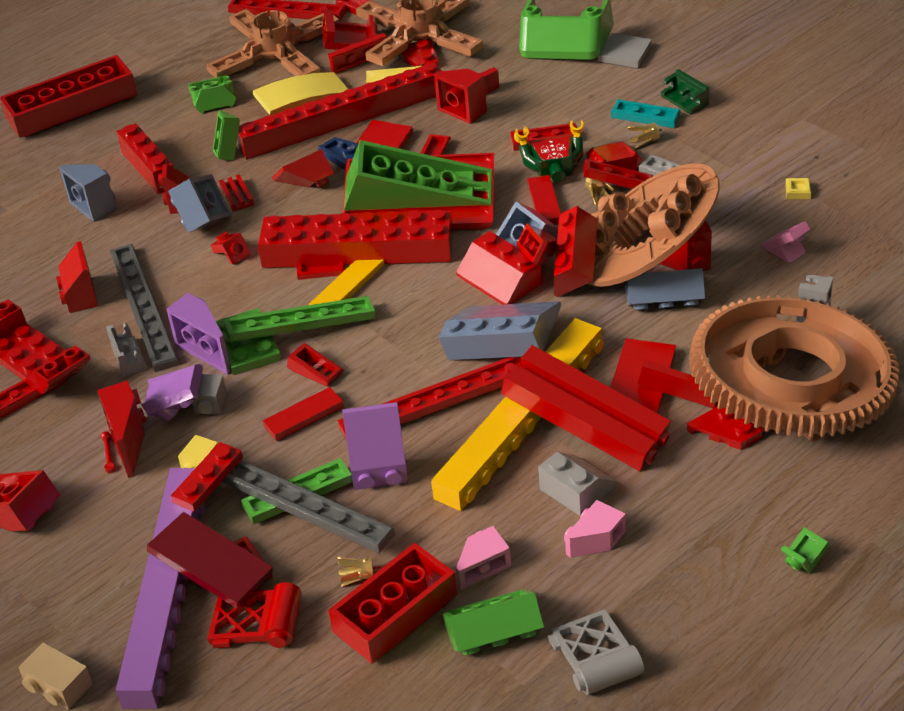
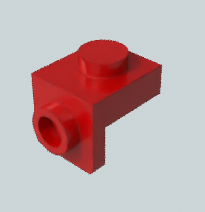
M224 232L216 237V242L210 245L214 253H225L230 264L237 263L251 253L241 233L229 234V232Z

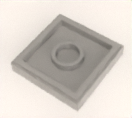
M611 33L601 55L598 57V61L638 68L652 46V39Z

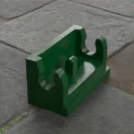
M676 70L674 74L663 80L664 84L667 85L670 82L671 84L668 88L661 91V97L690 115L709 105V87L682 70Z

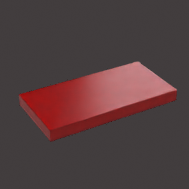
M626 338L610 388L659 414L664 393L638 385V380L645 360L672 368L676 354V345Z

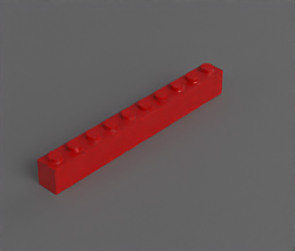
M435 62L427 63L421 67L405 70L402 73L387 76L384 79L369 82L353 89H347L344 92L329 95L323 99L307 102L304 105L286 109L274 115H267L261 119L243 123L239 126L238 147L247 160L436 97L434 73L442 70Z

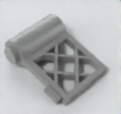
M605 609L551 629L552 635L548 636V640L555 651H562L575 672L573 674V681L579 692L583 691L586 695H590L644 674V665L638 650L634 645H629ZM602 621L606 625L603 631L590 629L591 625ZM570 633L579 635L576 642L566 640L562 636ZM585 637L599 640L596 646L583 643ZM605 641L619 644L618 647L613 649L603 648ZM578 651L591 654L589 658L578 661L576 659Z

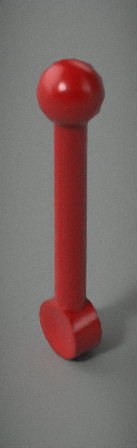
M104 431L101 433L106 455L104 469L106 473L111 474L116 469L111 460L109 445L111 434L108 431Z

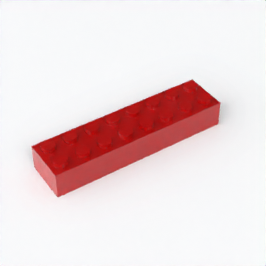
M413 210L410 212L389 211L384 213L365 212L327 215L297 214L293 216L272 215L264 217L258 241L262 268L297 267L298 263H301L302 267L339 265V262L351 265L356 260H384V264L451 262L453 238L451 210Z

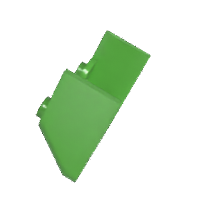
M528 0L521 12L520 54L524 58L594 59L599 57L614 26L611 0H604L601 7H587L581 16H542V9L536 6L535 0Z

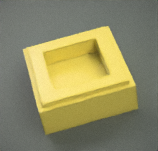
M810 178L786 179L787 200L811 199Z

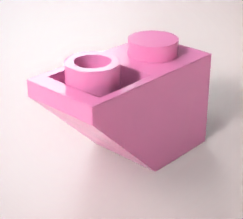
M596 500L590 508H586L583 511L579 521L567 529L564 536L566 555L575 557L611 551L626 533L625 513Z

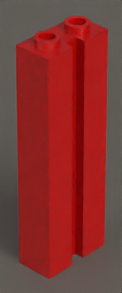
M534 345L529 347L521 357L520 363L518 365L515 364L504 377L501 392L503 396L639 472L646 463L650 465L658 452L656 449L659 446L664 447L671 433L668 432L669 419Z

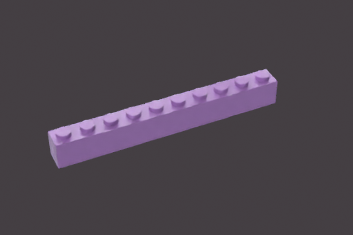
M170 468L153 539L183 511L198 521L200 516L204 515L205 502L193 512L172 503L171 494L195 468ZM150 553L116 688L122 709L158 708L159 699L165 694V672H169L171 667L170 650L176 644L175 627L181 622L180 604L186 599L185 582L189 578Z

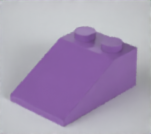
M190 293L185 294L167 308L175 345L229 375L231 368L224 337L212 313L202 298H197Z
M397 402L343 409L354 490L408 483Z

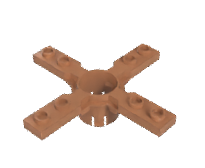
M400 0L397 3L398 11L371 1L366 2L356 9L357 17L368 21L369 15H373L375 23L383 27H396L392 35L366 52V60L383 66L408 48V44L412 41L428 39L436 41L439 46L462 53L465 56L474 55L483 48V40L449 29L444 23L470 5L469 0H441L439 2L437 0H422V3H420V0H411V4L410 0Z
M245 9L229 16L230 23L247 36L250 41H247L242 49L206 64L207 70L214 77L228 76L246 69L261 58H279L282 66L294 76L321 73L320 68L299 52L294 45L299 41L312 40L322 34L324 13L298 25L290 23L288 16L277 10L270 11L271 20L269 19L268 11L254 16ZM333 15L334 21H339V19Z

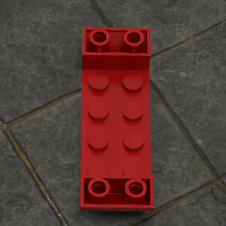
M9 299L0 303V364L21 380H25L28 385L35 388L40 394L43 395L76 374L90 361V355L76 345L65 350L27 324L21 307Z

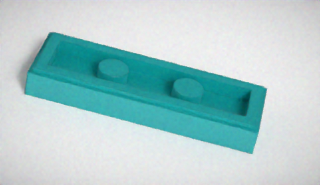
M617 99L611 110V118L644 124L656 123L657 126L675 128L681 117V109Z

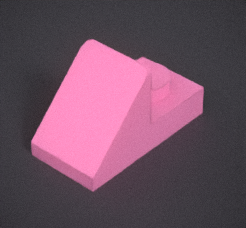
M806 221L777 233L761 245L767 251L791 263L805 253V249L800 241L804 239L802 235L809 231L810 228Z

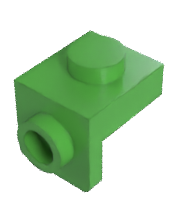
M804 527L789 548L783 545L781 552L786 557L784 562L798 572L802 568L811 573L830 547V544Z

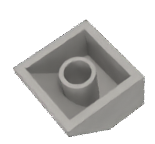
M556 452L538 466L540 490L579 516L582 515L586 508H590L596 500L600 501L618 486L616 480L577 455Z

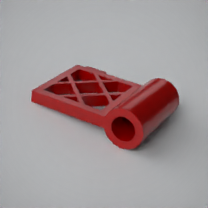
M279 583L274 587V590L254 591L238 608H234L228 613L224 611L225 603L227 602L217 597L207 638L209 644L213 648L231 647V643L263 641L268 642L275 648L290 645L294 637L302 590L292 583ZM265 600V604L255 612L250 608L255 602ZM246 610L250 615L237 624L233 619ZM255 621L260 624L258 632L245 631ZM227 623L233 626L227 633L218 634L219 629Z

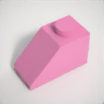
M494 526L478 531L467 538L456 566L458 587L461 590L511 567L510 548Z

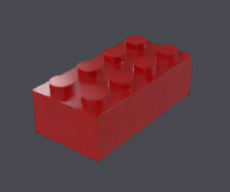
M413 543L328 610L332 631L373 664L458 595L455 572L418 544Z

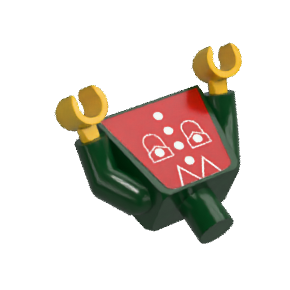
M571 120L570 130L574 137L567 135L529 141V144L526 141L529 134L528 128L524 126V136L519 135L516 128L514 139L521 144L519 149L523 164L533 172H537L539 177L550 175V178L555 182H561L565 176L572 175V167L577 166L583 157V137H581L584 131L583 121L581 120L579 128H574L573 120Z

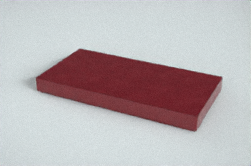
M184 511L147 544L148 553L235 608H238L273 572L271 565Z

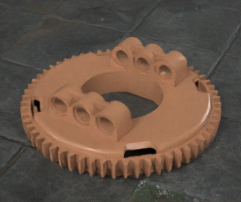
M768 295L763 299L758 296L756 300L749 297L747 302L740 299L738 304L731 302L729 307L724 305L722 310L717 309L714 314H709V317L704 319L703 323L699 325V329L696 330L689 356L690 370H692V377H695V384H699V390H705V397L711 396V403L718 402V409L726 408L727 415L734 413V419L743 418L745 419L744 424L754 423L755 428L762 426L765 427V431L773 429L776 431V434H779L781 430H786L787 436H790L792 431L797 432L799 437L803 435L811 442L819 441L826 433H829L831 436L835 435V431L845 434L846 428L853 432L855 425L863 428L864 423L871 424L872 419L877 420L879 414L883 415L885 409L888 410L889 405L893 403L899 383L900 371L898 369L897 356L894 354V349L890 348V343L885 342L884 335L879 336V330H873L872 324L865 325V319L858 320L856 314L849 315L848 310L841 311L839 306L834 308L829 303L826 305L821 304L819 300L817 302L810 301L809 298L802 300L799 296L797 299L790 298L789 295L787 298H781L779 295L776 298H771ZM776 315L804 316L806 320L802 323L781 321L777 319ZM790 348L802 350L819 357L833 371L814 381L801 382L779 378L765 371L764 368L766 364L776 365L785 356L787 349ZM881 374L882 383L880 388L876 386V375Z

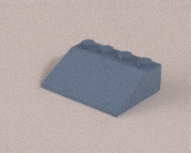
M560 301L467 307L446 320L439 335V340L448 360L522 357L531 345L544 351L562 304Z

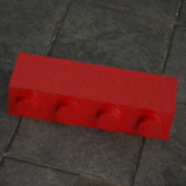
M136 123L117 130L121 152L157 194L165 192L164 187L160 188L158 175L162 174L163 164H168L172 167L173 164Z

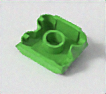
M227 75L189 83L188 85L194 107L202 114L204 111L230 106L232 108L236 101L232 80Z

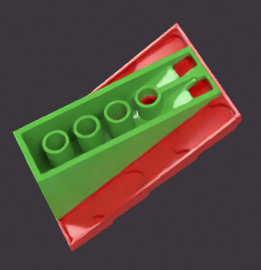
M360 140L353 159H348L346 163L342 213L451 210L452 229H485L491 227L493 223L494 153L426 155Z

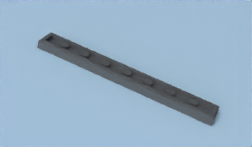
M133 244L111 249V257L154 371L158 372L179 365Z
M242 460L222 481L229 486L378 554L395 536L394 528Z

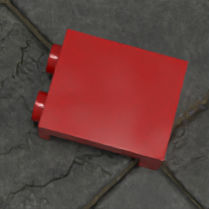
M324 10L322 22L324 49L339 50L379 35L377 34V23L374 22L373 15H369L367 24L334 21L333 10Z

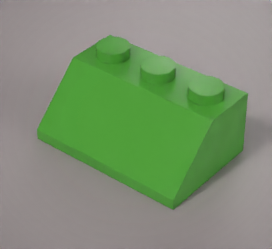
M526 589L440 612L453 649L457 652L462 651L463 655L480 651L479 646L491 643V647L504 645L509 642V637L519 635L520 639L536 635L537 629L544 628L535 592Z

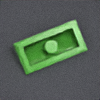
M219 110L217 115L213 153L220 160H234L240 119L222 110Z

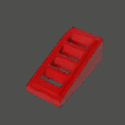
M305 342L288 356L287 368L326 387L338 378L344 370ZM328 371L332 372L328 377L325 376Z

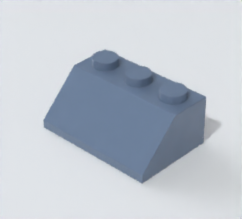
M703 268L642 273L639 276L624 281L628 306H634V310L649 309V304H659V308L674 307V302H684V306L699 305V300L705 299Z

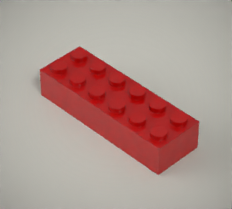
M114 55L0 97L5 118L18 137L22 138L40 130L49 129L59 123L68 122L78 116L90 114L97 109L109 107L113 103L128 100L132 96L138 95L133 73L118 55Z

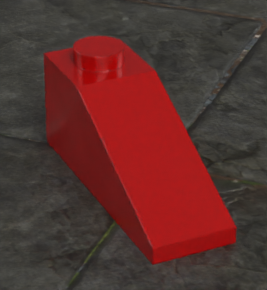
M526 223L516 245L533 264L538 265L547 262L549 257L554 255L557 248V239L552 234Z

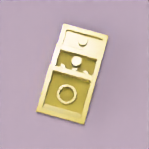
M334 72L312 73L270 83L253 90V95L269 115H274L286 109L304 105L307 102H313L329 95L344 92L348 88Z

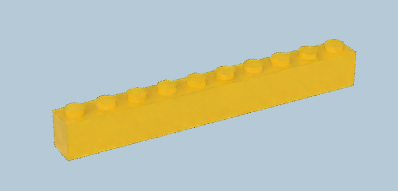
M575 318L546 350V353L582 371L588 367L590 360L596 354H599L603 348L602 328ZM505 397L431 480L433 499L462 511L468 503L474 500L476 493L481 487L490 481L493 473L504 465L506 458L511 452L518 449L523 438L533 431L535 424L542 417Z

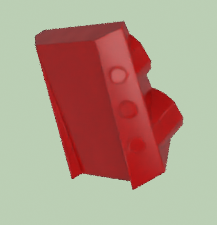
M623 141L592 147L586 153L590 160L639 171V165L642 161V158L635 150Z

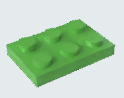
M256 308L226 318L257 314L261 312L259 308ZM226 318L216 321L224 337L233 375L281 360L280 352L272 335L229 342L224 329L223 319Z

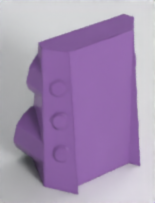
M202 364L193 365L147 380L149 383L145 403L141 404L146 414L169 421L176 415L178 409L188 407L193 400L197 399L203 371Z

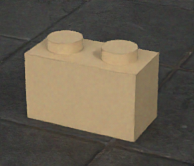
M42 643L18 667L23 678L22 684L28 691L32 693L38 692L52 705L57 706L59 704L68 710L93 685L87 666L45 643Z

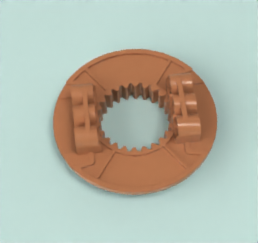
M701 163L684 164L649 178L625 195L619 192L601 197L598 201V212L591 213L598 221L593 281L587 284L610 286L622 283L650 270L678 250L704 223L717 201L720 181L714 170ZM650 228L649 232L652 234V238H647L645 243L640 242L637 247L631 246V244L636 242L635 238L642 235L641 232Z

